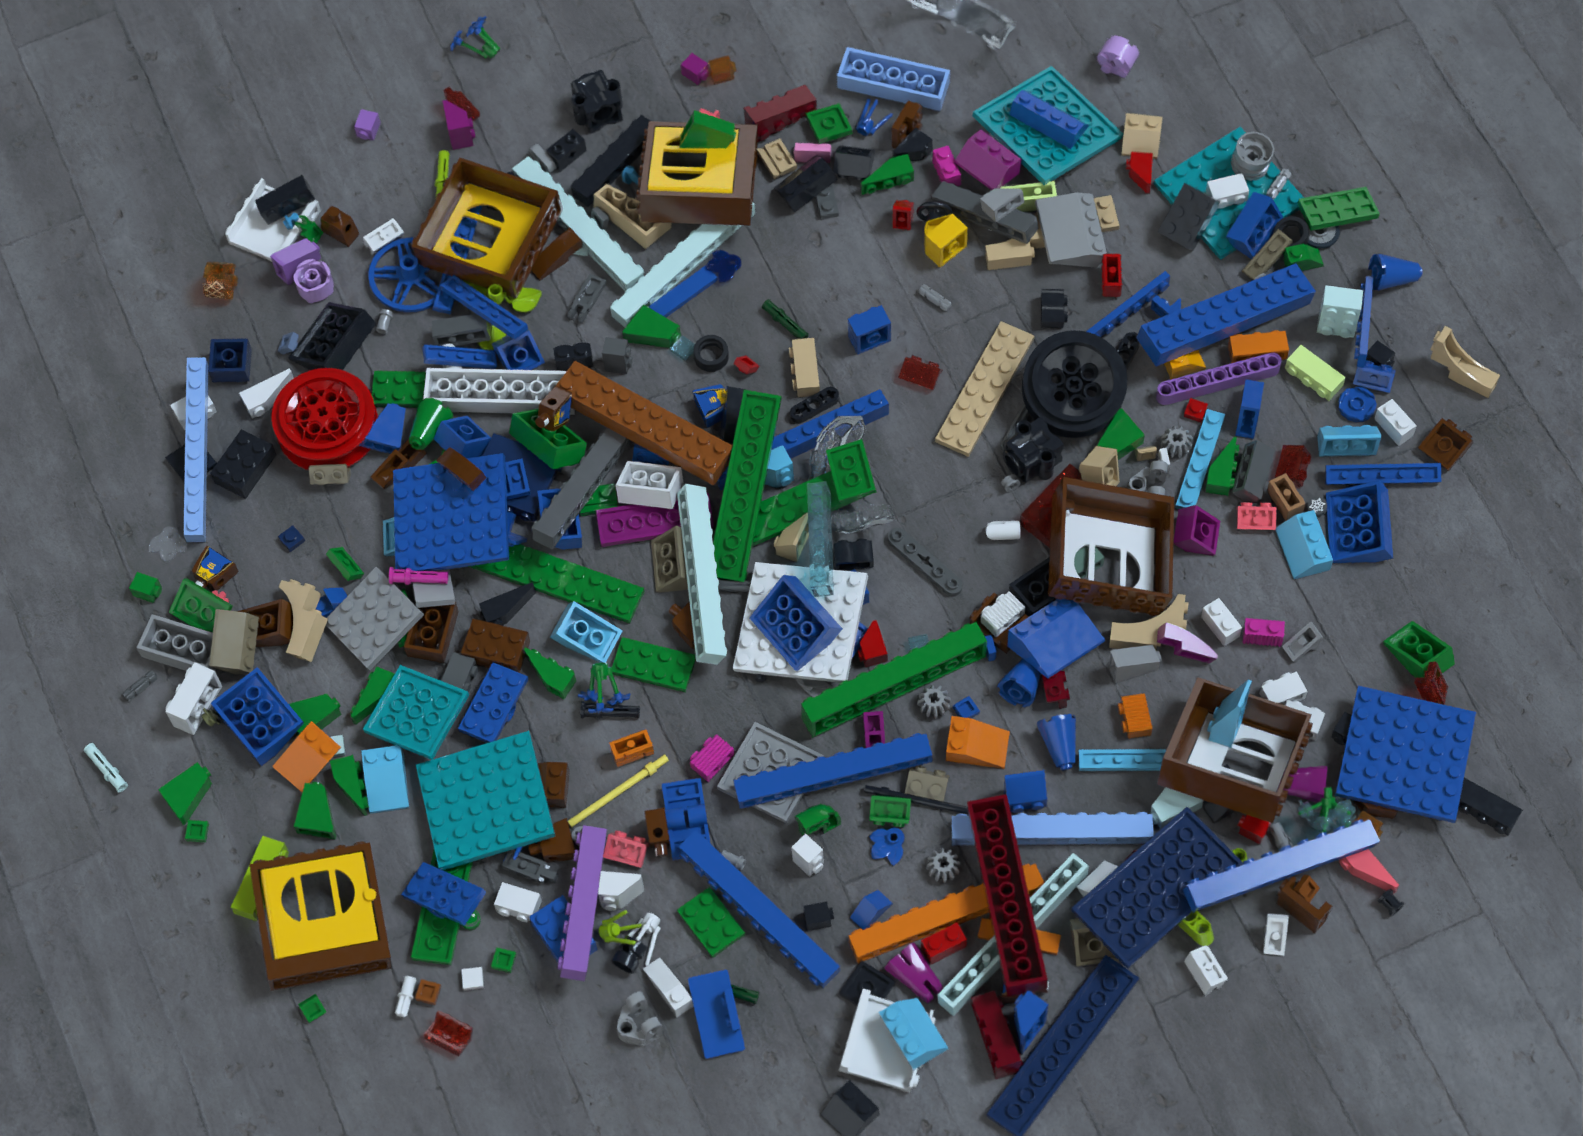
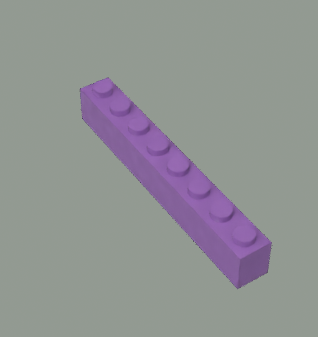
M583 825L582 832L577 833L576 844H579V850H575L573 859L574 862H577L576 868L572 867L571 879L574 880V885H570L568 897H572L571 903H567L565 915H569V919L564 922L563 927L566 939H562L560 951H564L563 957H559L557 968L561 970V978L585 981L607 829Z

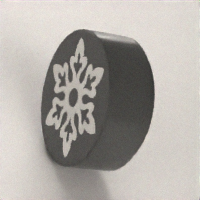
M1313 497L1308 502V510H1314L1317 517L1322 516L1327 511V502L1322 497Z

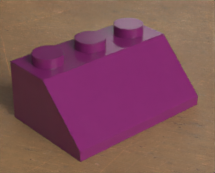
M979 130L967 140L956 157L955 163L990 190L1000 189L1019 174L1021 159L983 130Z

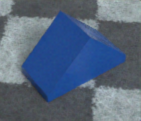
M877 890L863 897L850 919L862 930L867 929L893 903Z

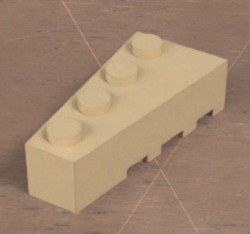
M606 184L594 194V208L598 206L602 211L606 212L611 222L645 249L671 229V223L641 222V214H637V205L640 202L636 198L632 199L626 193Z

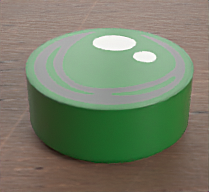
M474 910L463 926L466 930H474L479 927L481 917L476 910Z

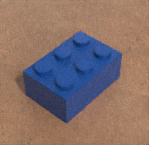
M563 895L529 916L531 925L557 963L559 957H563L564 951H560L562 939H566V933H563L564 922L569 919V915H565L568 901ZM591 938L589 955L598 950L593 938Z

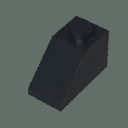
M915 128L895 148L893 158L908 154L911 162L921 161L925 156L931 154L933 139Z

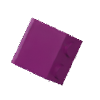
M444 100L443 107L452 149L456 150L474 146L473 139L476 136L472 118H468L467 111Z
M1197 505L1179 509L1173 544L1186 552L1216 555L1220 520Z

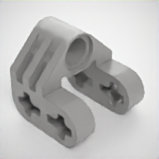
M1158 460L1151 462L1150 468L1145 467L1130 479L1127 489L1145 492L1146 485H1155L1149 487L1148 492L1165 495V489L1160 487V485L1165 483L1168 464ZM1133 486H1138L1140 489H1135Z
M641 991L630 995L626 999V1005L622 1006L618 1020L617 1033L621 1041L644 1047L662 1035V1025L657 1017H652L641 1025L640 1031L637 1030L633 1019L647 1010V1000ZM624 1027L632 1029L629 1033H623L621 1030Z

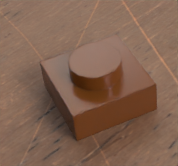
M1304 874L1293 890L1310 903L1320 888L1310 875Z
M421 979L415 996L416 1001L436 1005L442 987L441 984Z

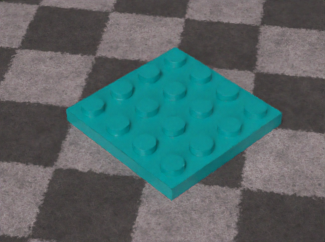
M400 665L365 724L363 731L366 734L433 760L468 699L469 692Z

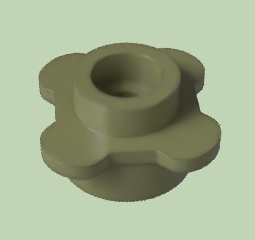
M203 709L205 713L201 716L209 726L212 727L216 723L218 725L221 724L218 720L219 715L213 709Z

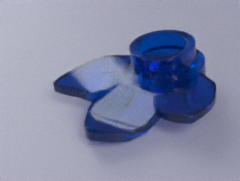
M717 250L712 252L713 259L706 265V270L719 273V283H724L734 277L735 272L741 268L742 261L737 255H730L726 251Z

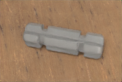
M1282 169L1270 186L1271 188L1266 192V195L1272 197L1273 200L1276 199L1290 178L1291 172H1289V169Z
M926 284L920 287L919 294L924 297L927 296L926 299L935 305H940L942 310H949L951 307L949 300L943 299L944 297L933 289L930 290V287Z

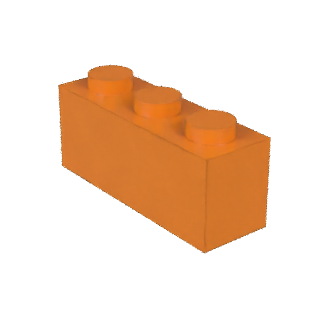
M1274 330L1268 333L1236 334L1229 338L1228 348L1231 363L1269 353L1278 354L1281 360H1285L1288 357L1289 347L1286 331Z

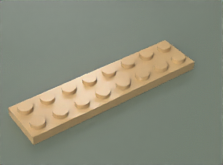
M1002 321L1000 322L935 438L936 443L965 456H970L1030 348L1034 335Z

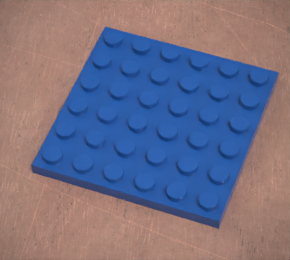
M503 453L467 458L486 476V479L474 491L464 483L462 484L439 463L393 470L395 569L405 570L410 568L412 571H440L509 560L506 465Z
M1358 686L1335 796L1455 823L1476 712Z

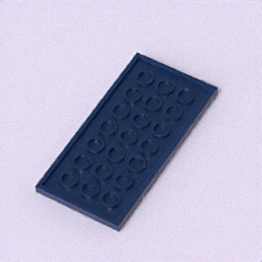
M1186 807L1074 905L1071 911L1129 969L1192 913L1183 891L1188 885L1187 882L1195 878H1199V880L1206 879V875L1217 871L1219 874L1225 872L1224 869L1229 866H1242L1243 862Z

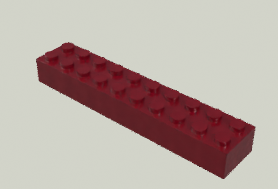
M1007 794L967 801L968 816L1007 996L1026 993L1028 990L1034 992L1048 989V979Z

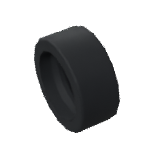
M1288 216L1277 222L1274 227V233L1278 229L1282 231L1289 226H1297L1302 230L1301 239L1290 246L1308 244L1310 235L1307 224L1303 219L1297 216Z
M706 335L696 341L693 354L695 363L700 369L707 372H715L721 370L727 364L729 350L726 341L721 337ZM716 346L722 350V356L717 360L707 361L701 358L700 352L705 347Z

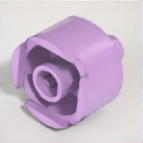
M1111 36L1110 39L1106 40L1097 56L1098 62L1102 66L1101 70L1106 74L1113 73L1125 78L1139 56L1136 46L1129 45V40L1123 37Z
M309 259L297 266L294 281L299 295L308 303L324 300L333 293L334 283L326 263Z

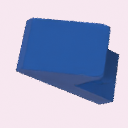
M1156 295L1151 301V309L1160 317L1181 310V298L1170 306L1165 299H1161Z
M343 588L323 589L325 595L319 599L316 610L322 612L321 616L327 618L347 597Z

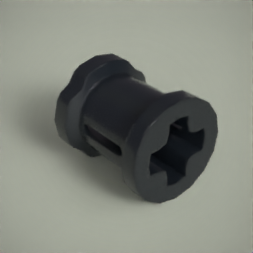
M1389 889L1377 901L1382 903L1390 911L1389 914L1393 916L1405 904L1400 902L1392 894L1393 891Z

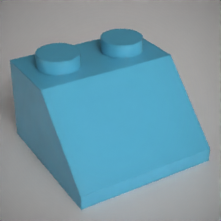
M782 445L771 450L765 485L775 488L787 486L794 481L793 463Z

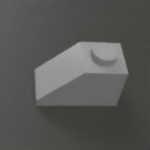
M993 189L980 198L982 211L997 222L1024 203L1023 191L1021 189Z

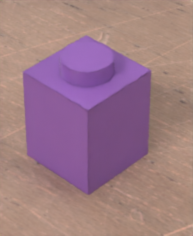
M361 109L354 126L357 137L364 140H374L380 126L378 113Z

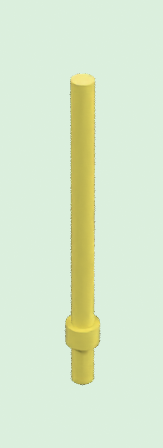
M664 754L653 763L649 762L644 766L643 770L568 820V824L572 828L646 776L656 773L657 769L667 763L669 759Z

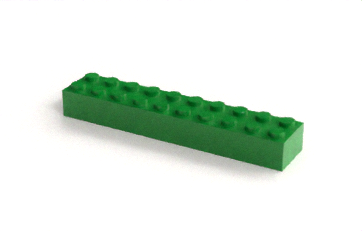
M977 622L965 624L960 630L948 632L943 638L931 640L925 646L914 648L902 657L897 656L885 665L879 664L870 672L858 674L855 679L845 680L833 689L828 688L822 691L816 697H808L801 703L802 720L811 737L814 738L863 715V712L874 710L985 658L987 640Z

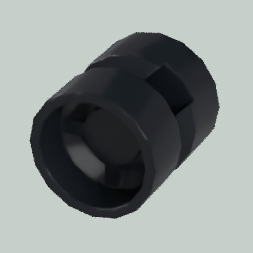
M625 936L624 939L635 941L636 944L621 943V950L616 951L611 962L624 972L634 974L639 965L638 959L644 957L648 948L635 938Z

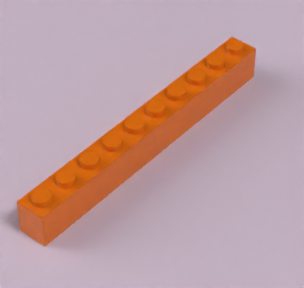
M1036 863L1033 865H1023L1029 897L1033 896L1044 884ZM983 882L976 887L974 885L968 886L963 892L958 894L950 893L945 896V899L940 901L932 900L924 907H914L901 916L899 914L893 915L888 921L883 923L875 922L870 925V928L853 931L849 935V944L857 963L931 936L955 923L962 924L989 913Z

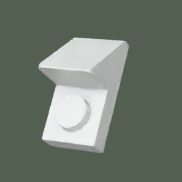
M1267 914V923L1264 929V954L1284 955L1288 915Z

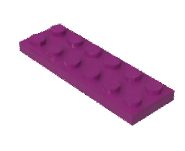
M678 498L673 509L632 504L596 510L601 547L651 540L675 526L681 527ZM709 499L708 509L711 514L710 525L712 530H714V523Z

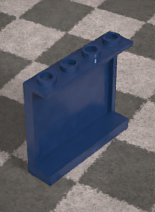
M493 433L482 456L503 453L505 455V462L523 458L531 495L507 500V511L516 514V516H519L524 521L535 522L537 521L536 514L539 510L537 491L549 490L557 471L561 472L563 467L552 469L522 443Z

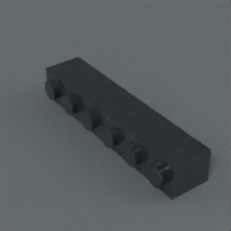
M643 115L634 119L630 127L626 131H622L618 139L611 143L602 155H599L590 167H587L578 179L573 181L571 185L572 196L587 207H590L594 203V194L606 184L611 185L622 174L624 168L630 166L643 152V141L647 140L644 138L645 129H648L650 120Z

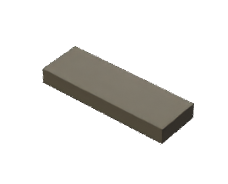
M1278 229L1242 272L1251 280H1254L1262 273H1266L1284 253L1285 248L1291 245L1293 240Z

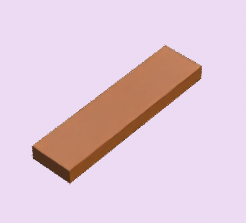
M982 918L978 938L990 941L994 936L991 920ZM1037 930L1041 952L1057 955L1061 935Z

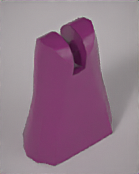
M1327 766L1298 768L1296 775H1291L1294 779L1291 788L1286 789V791H1289L1288 795L1315 803L1321 802V798L1324 797V787H1326Z
M914 942L901 951V956L897 954L884 967L886 971L927 1004L934 999L931 992L926 988L927 986L937 995L944 989Z

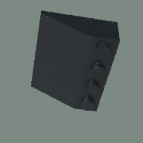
M328 302L288 359L309 370L319 368L343 370L348 362L351 361L358 348L361 347L366 337L371 333L376 322L365 309Z

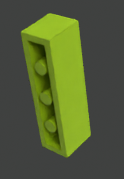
M262 836L250 864L261 859L265 861L273 860L277 856L288 857V849L285 843ZM248 867L231 905V909L236 915L257 921L258 915L250 867ZM260 878V879H259V883H260V889H261L263 907L265 908V905H264L265 900H264L262 882H261V878Z

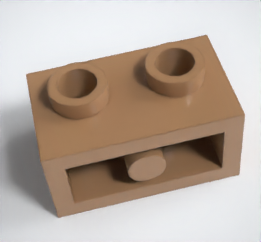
M1286 473L1269 481L1267 492L1285 521L1297 514L1303 513L1305 501Z

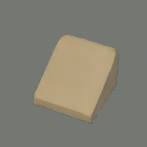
M1155 446L1135 449L1137 461L1156 458L1157 448Z

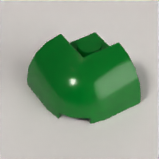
M824 804L811 806L794 816L798 822L799 832L802 837L819 829L825 834L841 825L839 814L831 806Z

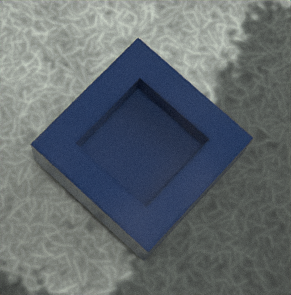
M293 525L278 536L279 540L290 552L305 542V538Z

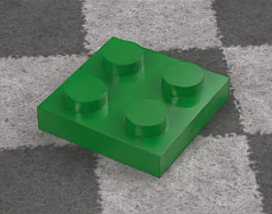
M840 103L806 113L808 123L819 144L851 135L853 132Z

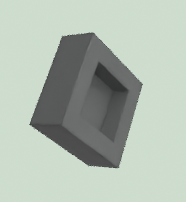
M598 206L593 208L591 218L595 219L601 230H607L608 215Z

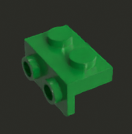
M871 795L869 821H873L875 825H885V822H892L893 826L905 827V824L910 822L911 798Z

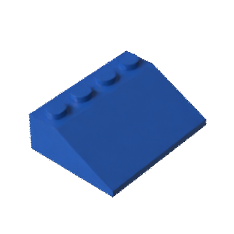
M1379 480L1327 492L1329 550L1333 563H1365L1393 559L1388 489Z
M783 575L749 617L795 671H799L829 646L843 629L796 576Z
M1056 599L1008 630V647L1047 679L1105 642L1104 637L1081 606L1068 599Z
M258 667L211 702L216 713L260 766L273 758L304 724Z

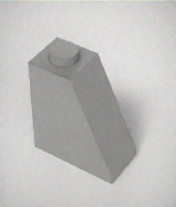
M1153 645L1114 649L1110 651L1108 668L1114 683L1159 670L1162 658L1160 652L1156 651Z

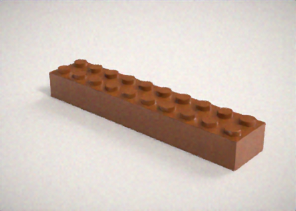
M577 361L573 362L556 385L572 392V409L713 486L729 465L733 447L731 444Z

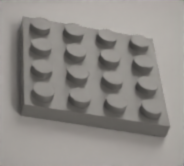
M375 567L327 617L326 626L371 671L424 614L394 583L389 584V578L378 567Z
M754 722L717 785V789L737 799L733 780H737L738 777L744 775L748 777L753 776L760 771H774L781 766H794L801 761L811 762L818 757H824V755ZM804 794L752 807L787 824Z

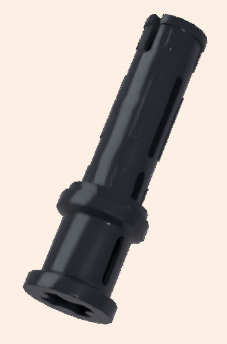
M581 701V719H584V717H597V719H601L603 716L640 718V705H604V708L613 709V711L590 713L588 709H596V704Z

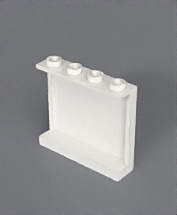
M261 178L259 183L254 186L250 197L245 200L241 211L236 214L232 225L227 228L225 235L229 244L272 262L270 256L273 253L303 240L300 235L302 229L294 225L292 230H287L283 223L285 217L269 225L265 222L259 213L255 200L271 192L274 188L267 186L264 179ZM314 200L288 214L287 217L297 213L298 216L305 215L309 221H315L321 211L319 203ZM299 217L297 222L302 224V219Z
M863 989L839 1071L910 1093L912 1087L916 1088L919 1080V1075H916L918 1068L912 1069L879 1014L880 1011L895 1002L870 995L871 991ZM931 1010L930 1013L926 1012L934 1024L936 1019L932 1017L934 1010Z

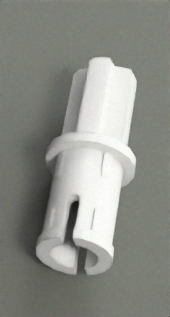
M405 976L403 978L401 992L397 995L399 999L395 1014L399 1017L407 1016L410 1001L414 998L412 994L417 981L414 977Z

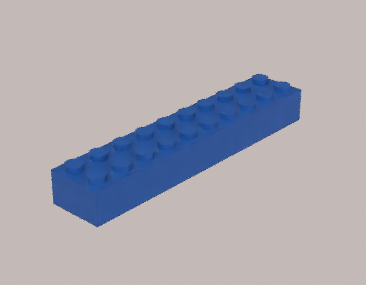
M1293 264L1143 324L1138 332L1137 340L1154 365L1159 366L1309 305L1316 291L1298 265Z

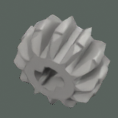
M1173 426L1172 430L1167 428L1165 434L1161 436V448H1167V452L1171 453V457L1177 454L1180 458L1182 453L1187 455L1189 450L1192 449L1193 437L1189 435V430L1183 431L1182 426L1179 429Z
M933 684L930 686V690L924 687L923 693H919V700L917 701V705L921 707L920 712H926L927 717L934 714L935 719L938 713L944 716L945 710L950 708L948 703L951 702V698L947 696L948 691H942L941 686L934 689Z
M943 848L940 849V853L934 850L933 856L928 857L929 863L926 865V869L930 870V877L935 876L936 882L940 878H943L944 883L947 882V878L953 881L954 875L959 874L958 868L961 863L957 861V854L951 856V849L947 853H944ZM945 863L947 864V867L944 865V868L940 867V864L942 866V864Z

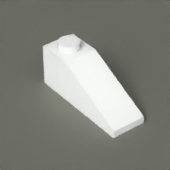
M290 368L239 393L252 419L262 416L265 412L269 411L283 387L294 379Z
M661 958L643 968L676 1018L694 1007L690 995Z

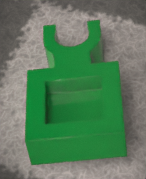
M300 215L302 224L296 222L295 225L297 228L302 229L301 237L317 244L324 232L314 221H309L305 215Z

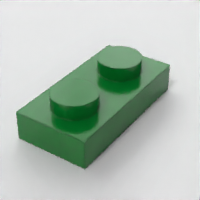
M343 547L329 549L326 553L332 564L337 567L347 581L361 579L364 575V572Z

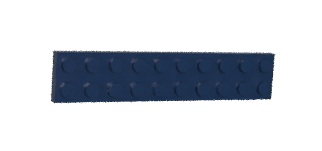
M1105 955L986 1116L1013 1136H1024L1139 981V977Z

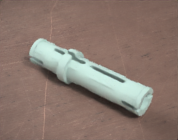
M94 743L88 744L84 748V752L104 774V779L110 781L117 792L124 791L128 784L119 775V770L108 762Z

